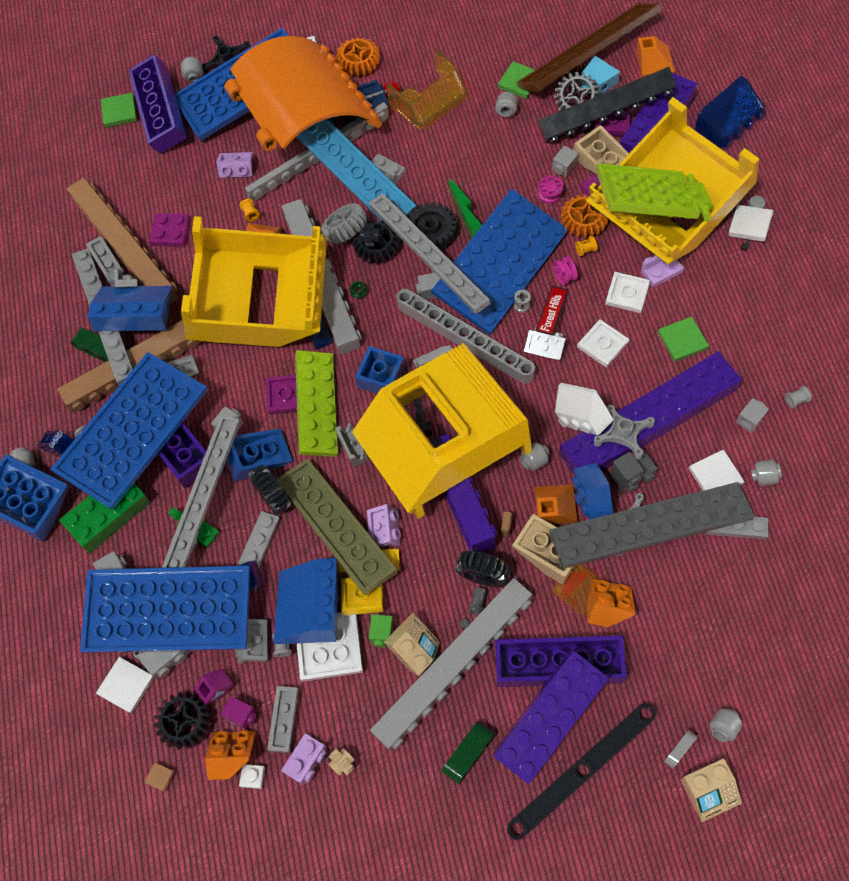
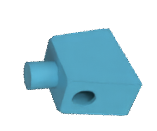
M597 56L591 60L583 71L585 78L591 75L590 81L596 80L595 85H599L597 91L600 92V95L619 82L620 71ZM581 84V87H580V88H585V87L588 88V87L585 86V85H583V84Z

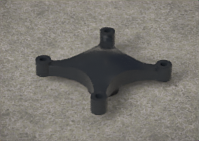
M214 36L213 40L217 45L216 54L209 62L202 64V69L207 73L211 68L219 67L250 48V42L245 41L238 46H227L221 42L219 36Z
M413 399L414 407H416V414L413 419L426 437H432L431 421H423L421 399Z

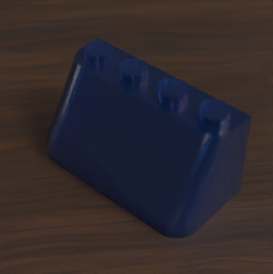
M740 76L700 111L694 130L721 150L728 149L735 139L738 140L744 131L751 129L758 119L761 120L765 116L766 106L748 79Z

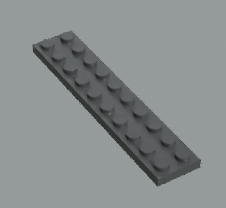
M739 482L550 529L549 534L562 569L743 523L753 520L755 516Z

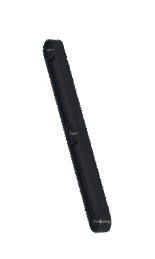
M642 704L637 707L513 818L507 827L508 836L515 841L526 837L652 723L656 716L653 706ZM648 709L652 715L651 719H642L639 714L640 710ZM579 765H585L588 768L589 773L586 777L577 775L576 768ZM515 823L523 827V834L517 837L510 830L511 826Z

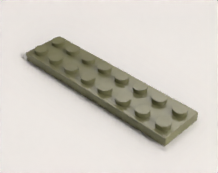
M309 459L304 460L276 479L287 494V497L364 596L398 573L394 565Z

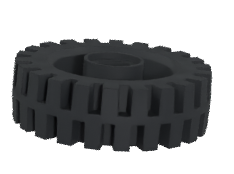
M425 202V206L419 204L418 209L414 207L412 212L409 211L407 218L440 251L441 248L446 250L447 245L449 247L452 245V241L454 242L457 233L455 215L446 205L443 207L441 203H438L436 206V202H432L431 205Z

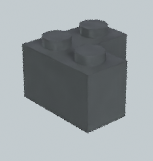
M644 450L641 459H636L631 452H628L613 461L609 477L622 495L627 492L633 493L642 483L645 482L647 484L654 480L658 468Z

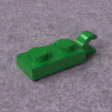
M172 507L168 514L171 515V518L180 522L182 513ZM203 521L196 540L206 548H209L220 532Z

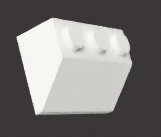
M565 383L559 384L555 413L563 427L599 435L614 420L596 390Z

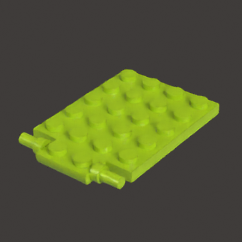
M597 163L596 172L609 211L648 214L650 216L683 217L685 219H698L701 214L705 221L711 219L709 211L712 209V203L703 183L698 182L693 174H688L685 177L683 171Z

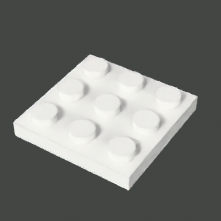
M342 612L337 613L336 642L297 643L301 682L363 673L356 614L342 616Z

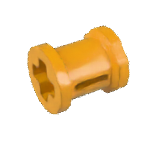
M245 199L239 204L241 211L245 214L246 221L253 222L259 218L260 213L255 209L252 199Z
M590 236L587 240L575 242V248L579 256L598 250L597 242L593 236Z

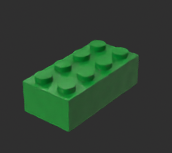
M133 484L113 510L88 496L59 521L77 542L91 554L151 503L143 492Z

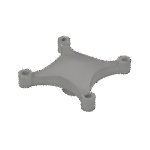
M613 405L607 406L609 413L614 419L612 427L605 434L595 436L594 445L598 447L604 442L619 443L629 447L634 452L636 459H641L643 450L638 446L636 438L644 428H652L655 419L648 417L642 421H632L620 416L615 411Z

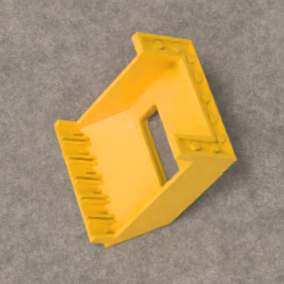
M672 97L668 102V112L619 165L683 171L685 177L688 174H693L698 182L703 183L712 203V209L709 211L711 219L705 221L703 216H701L688 231H685L666 216L609 211L601 185L597 188L596 183L589 187L590 196L586 201L660 259L670 264L696 249L756 184L759 158L745 148L739 154V162L687 125V107Z
M194 216L192 235L195 257L190 294L183 295L181 308L187 340L280 347L320 332L327 238L320 234V226H313L312 236L203 228L202 217ZM254 269L278 271L273 325L248 323Z
M464 343L381 388L352 431L408 513H414L418 519L425 515L422 504L518 448L525 455L532 452L527 418ZM426 393L458 433V436L437 448H434L404 408L413 399H417Z

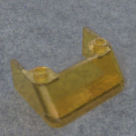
M438 50L434 51L435 70L442 77L422 92L418 93L414 89H405L400 93L390 84L387 85L389 104L418 129H426L467 98V89L455 65Z

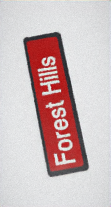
M551 286L536 332L554 335L569 289Z

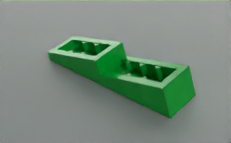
M451 179L448 181L449 193L472 239L482 224L472 214V202Z

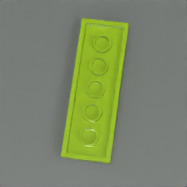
M297 350L295 353L299 455L336 457L338 447L335 429L336 407L333 353Z

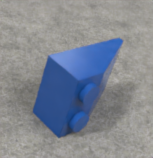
M280 428L235 436L226 459L233 481L249 479V473L260 465L266 466L271 471L293 461Z

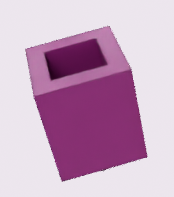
M220 668L203 675L194 689L204 703L208 704L224 697L233 683Z
M230 696L220 716L247 730L248 726H251L256 719V710L252 706Z

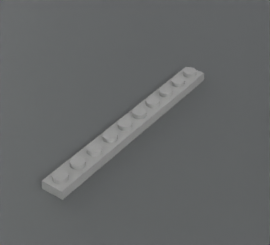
M384 102L373 109L379 114L378 118L381 122L389 118L388 106ZM359 117L339 129V131L349 141H352L375 126L367 123L363 117ZM308 149L245 187L248 199L253 201L260 199L266 193L289 181L295 175L302 173L319 160Z
M384 194L369 202L370 208L475 314L490 305V299Z
M85 249L73 253L72 257L90 305L101 289L102 284L90 251ZM99 331L118 386H120L133 370L119 331Z
M223 414L220 415L162 568L186 567L241 421L239 419Z

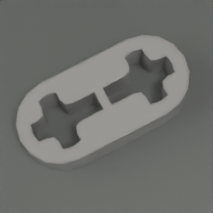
M688 730L664 762L673 769L697 739V736Z

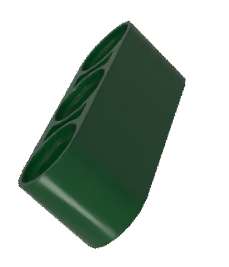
M81 327L70 343L76 349L104 363L109 361L101 337Z
M477 721L447 760L441 772L459 785L496 734L480 721Z

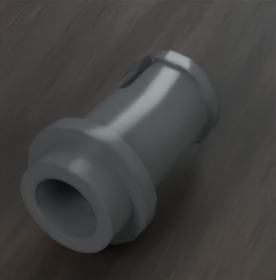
M474 588L471 604L468 605L469 613L479 615L484 610L483 603L487 594L486 590Z

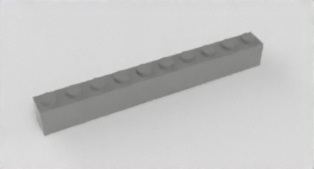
M301 199L282 205L284 217L291 234L312 236V229L315 224L313 219L308 217L310 215L308 206L303 205ZM325 258L322 312L338 352L342 355L360 348L359 341L362 338L359 330H355L353 327L356 324L353 316L348 314L350 309L347 301L342 300L344 295L341 287L336 285L338 283L336 274L330 271L332 269L329 258Z
M513 578L370 729L372 735L389 751L393 748L395 750L398 749L404 742L402 738L408 732L411 734L419 726L417 722L422 717L426 718L434 709L432 706L437 701L441 702L447 696V690L451 686L455 687L462 680L461 675L466 670L469 672L476 665L477 662L475 660L480 655L484 656L491 647L489 645L494 640H499L505 633L503 630L508 625L512 626L517 621V615L522 610L525 612L531 606L532 593Z

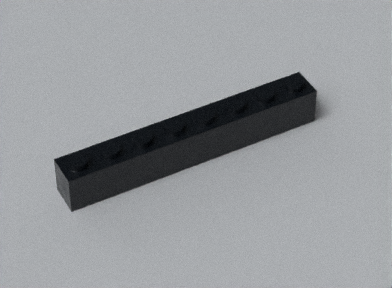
M670 67L540 119L539 126L545 142H557L560 140L559 137L574 135L575 131L581 128L586 130L592 127L591 124L596 122L600 124L607 121L608 117L613 115L618 117L628 109H638L641 107L640 104L655 102L662 95L664 97L672 95L676 89V83Z

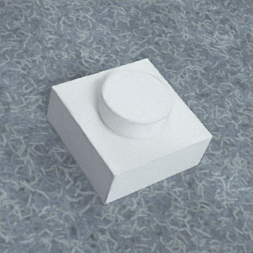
M245 764L242 767L239 787L262 789L265 767Z

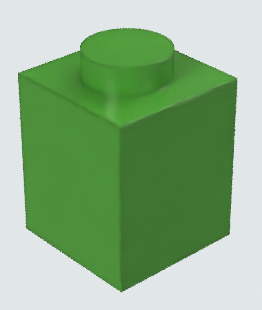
M372 614L369 641L374 647H386L384 641L393 632L394 621L392 616Z

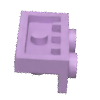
M253 152L219 153L216 162L219 177L252 176Z
M656 255L644 260L641 273L646 279L650 280L649 284L654 288L682 273L684 267L678 260L667 264Z
M385 504L367 510L369 535L378 547L390 544L396 547L400 546L401 533L398 526L399 513L397 509Z
M305 733L281 771L304 786L306 782L309 783L313 778L316 765L318 763L321 764L325 759L327 747Z

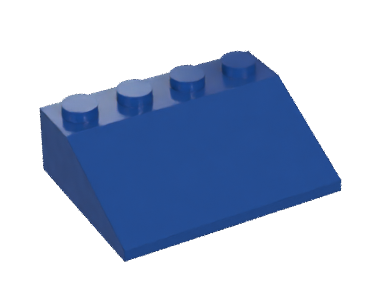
M173 286L101 287L90 303L87 318L93 331L166 330L174 288Z
M5 454L0 461V521L43 542L55 525L69 485Z
M336 558L315 559L279 571L274 644L336 642L339 568Z

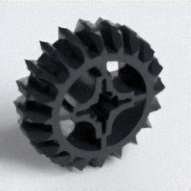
M375 219L373 223L368 220L367 224H374V229H379V242H375L374 247H365L363 245L364 242L360 241V232H358L356 236H353L354 252L357 253L358 258H362L363 262L368 260L369 264L373 261L377 265L379 261L385 263V259L391 261V256H396V251H399V236L386 223L384 224L383 220L377 222ZM386 237L390 240L388 243L385 241Z
M260 465L249 473L251 483L274 514L279 515L291 506L287 494L266 466Z
M476 550L463 551L456 562V572L464 579L476 584L489 586L490 588L504 587L510 578L511 567L508 563L504 562L503 559L497 558V556L490 555V553L486 554Z
M186 691L183 696L182 692H178L177 698L174 695H170L169 702L163 700L165 705L163 708L157 707V710L161 713L154 716L156 720H159V722L154 724V727L159 729L156 735L162 736L160 741L162 743L167 742L168 747L174 746L176 750H179L181 746L185 750L188 749L189 743L195 747V740L203 741V737L200 735L202 733L208 734L209 732L205 729V726H211V722L206 720L212 717V714L207 712L210 707L207 704L204 705V701L201 698L199 699L196 693L191 696V693ZM190 705L195 706L197 709L198 719L191 716ZM177 707H179V710L176 713L171 714ZM183 717H185V718L188 719V720L185 721V723L183 722V724H181V723H179L178 721H176V720H179V721H180V719H181V718L183 719ZM168 722L175 724L176 736H172L169 732ZM195 727L192 732L186 735L189 728Z

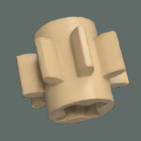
M344 748L340 752L335 749L329 755L332 761L328 765L339 776L343 772L348 775L354 769L351 765L354 758Z

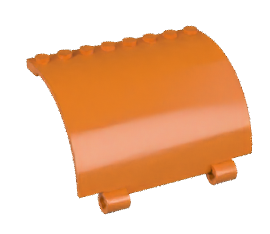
M277 37L254 46L234 63L230 70L236 79H229L224 86L233 101L243 99L260 125L261 129L257 132L256 137L266 151L275 149L277 141L285 149L297 135L311 125L335 116L353 115L363 117L367 123L378 129L383 123L378 118L379 114L371 108L372 105L364 99L365 95L357 90L358 86L343 71V66L336 62L337 58L329 52L330 49L324 44L319 45L303 37Z

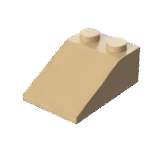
M601 125L577 141L573 148L574 151L579 153L578 162L596 174L597 163L619 165L629 154Z
M532 514L512 547L545 575L563 585L575 566L562 569L549 534L550 529L557 527Z

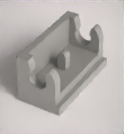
M348 423L346 429L338 426L335 428L337 436L352 467L369 461V456L352 433L354 430L352 424Z

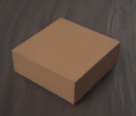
M504 511L501 537L508 538L512 519L511 512Z
M154 762L144 783L165 792L175 772Z

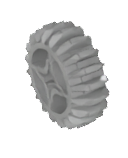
M575 72V77L570 73L569 79L563 77V82L558 83L560 88L555 89V92L558 93L555 95V99H557L556 106H560L559 111L571 107L567 103L579 104L583 102V99L590 93L592 95L591 98L600 95V92L597 91L599 85H595L596 80L590 81L591 75L585 78L584 72L581 76H579L578 72ZM577 83L583 84L588 88H580L578 87ZM571 85L572 92L563 98L565 90ZM575 90H576V93H578V95H580V101H579V99L577 98V96H575Z
M348 203L343 205L324 220L321 229L324 237L333 244H340L348 239L351 240L353 236L360 232V229L364 228V224L367 222L366 213L359 204Z

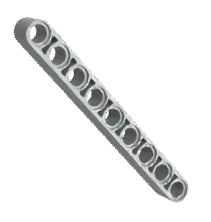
M408 289L398 291L396 298L400 311L457 345L464 343L474 355L519 382L528 384L533 381L535 366L530 360Z

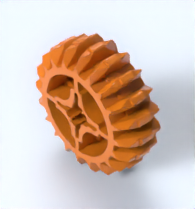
M357 37V39L351 38L350 41L346 40L345 44L341 43L336 58L337 62L343 66L344 72L350 74L351 77L357 75L359 78L360 75L365 76L366 73L371 74L372 70H376V66H379L380 54L378 46L371 39L366 40L365 37L362 39Z
M585 194L583 197L577 195L576 199L571 197L570 202L566 201L561 214L562 225L566 230L570 231L571 236L576 234L577 238L583 236L584 239L587 236H594V234L598 236L600 231L603 232L608 224V217L586 201L588 197Z

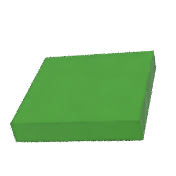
M512 62L499 81L498 88L528 99L532 91L520 89L516 82L533 72L534 69Z
M133 93L100 99L105 128L137 121Z
M692 317L658 329V334L674 362L709 348L708 343Z

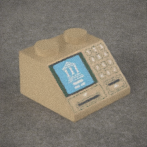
M414 613L384 641L385 645L407 669L418 676L434 660L440 644L439 640Z
M724 758L680 780L701 822L742 804L735 778Z

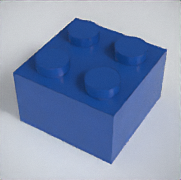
M369 346L355 375L357 388L378 394L381 388L401 378L405 369L404 357Z
M597 463L573 469L574 477L572 478V483L577 490L574 497L576 504L580 505L583 516H587L589 520L613 514L610 486Z

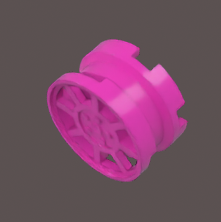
M555 176L544 177L539 182V199L546 204H555L561 200L563 194L562 181Z
M569 256L562 258L561 261L553 262L554 273L562 285L578 278L576 267Z

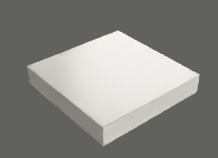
M737 205L729 236L765 242L773 210Z
M614 272L605 305L641 313L650 280Z
M599 320L577 344V348L607 368L629 343L630 339L602 320Z
M724 450L689 466L690 472L703 491L739 482L741 486L745 482Z
M119 657L96 694L132 714L154 677Z

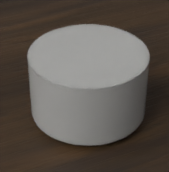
M753 196L750 198L748 206L764 209L765 200L761 196Z

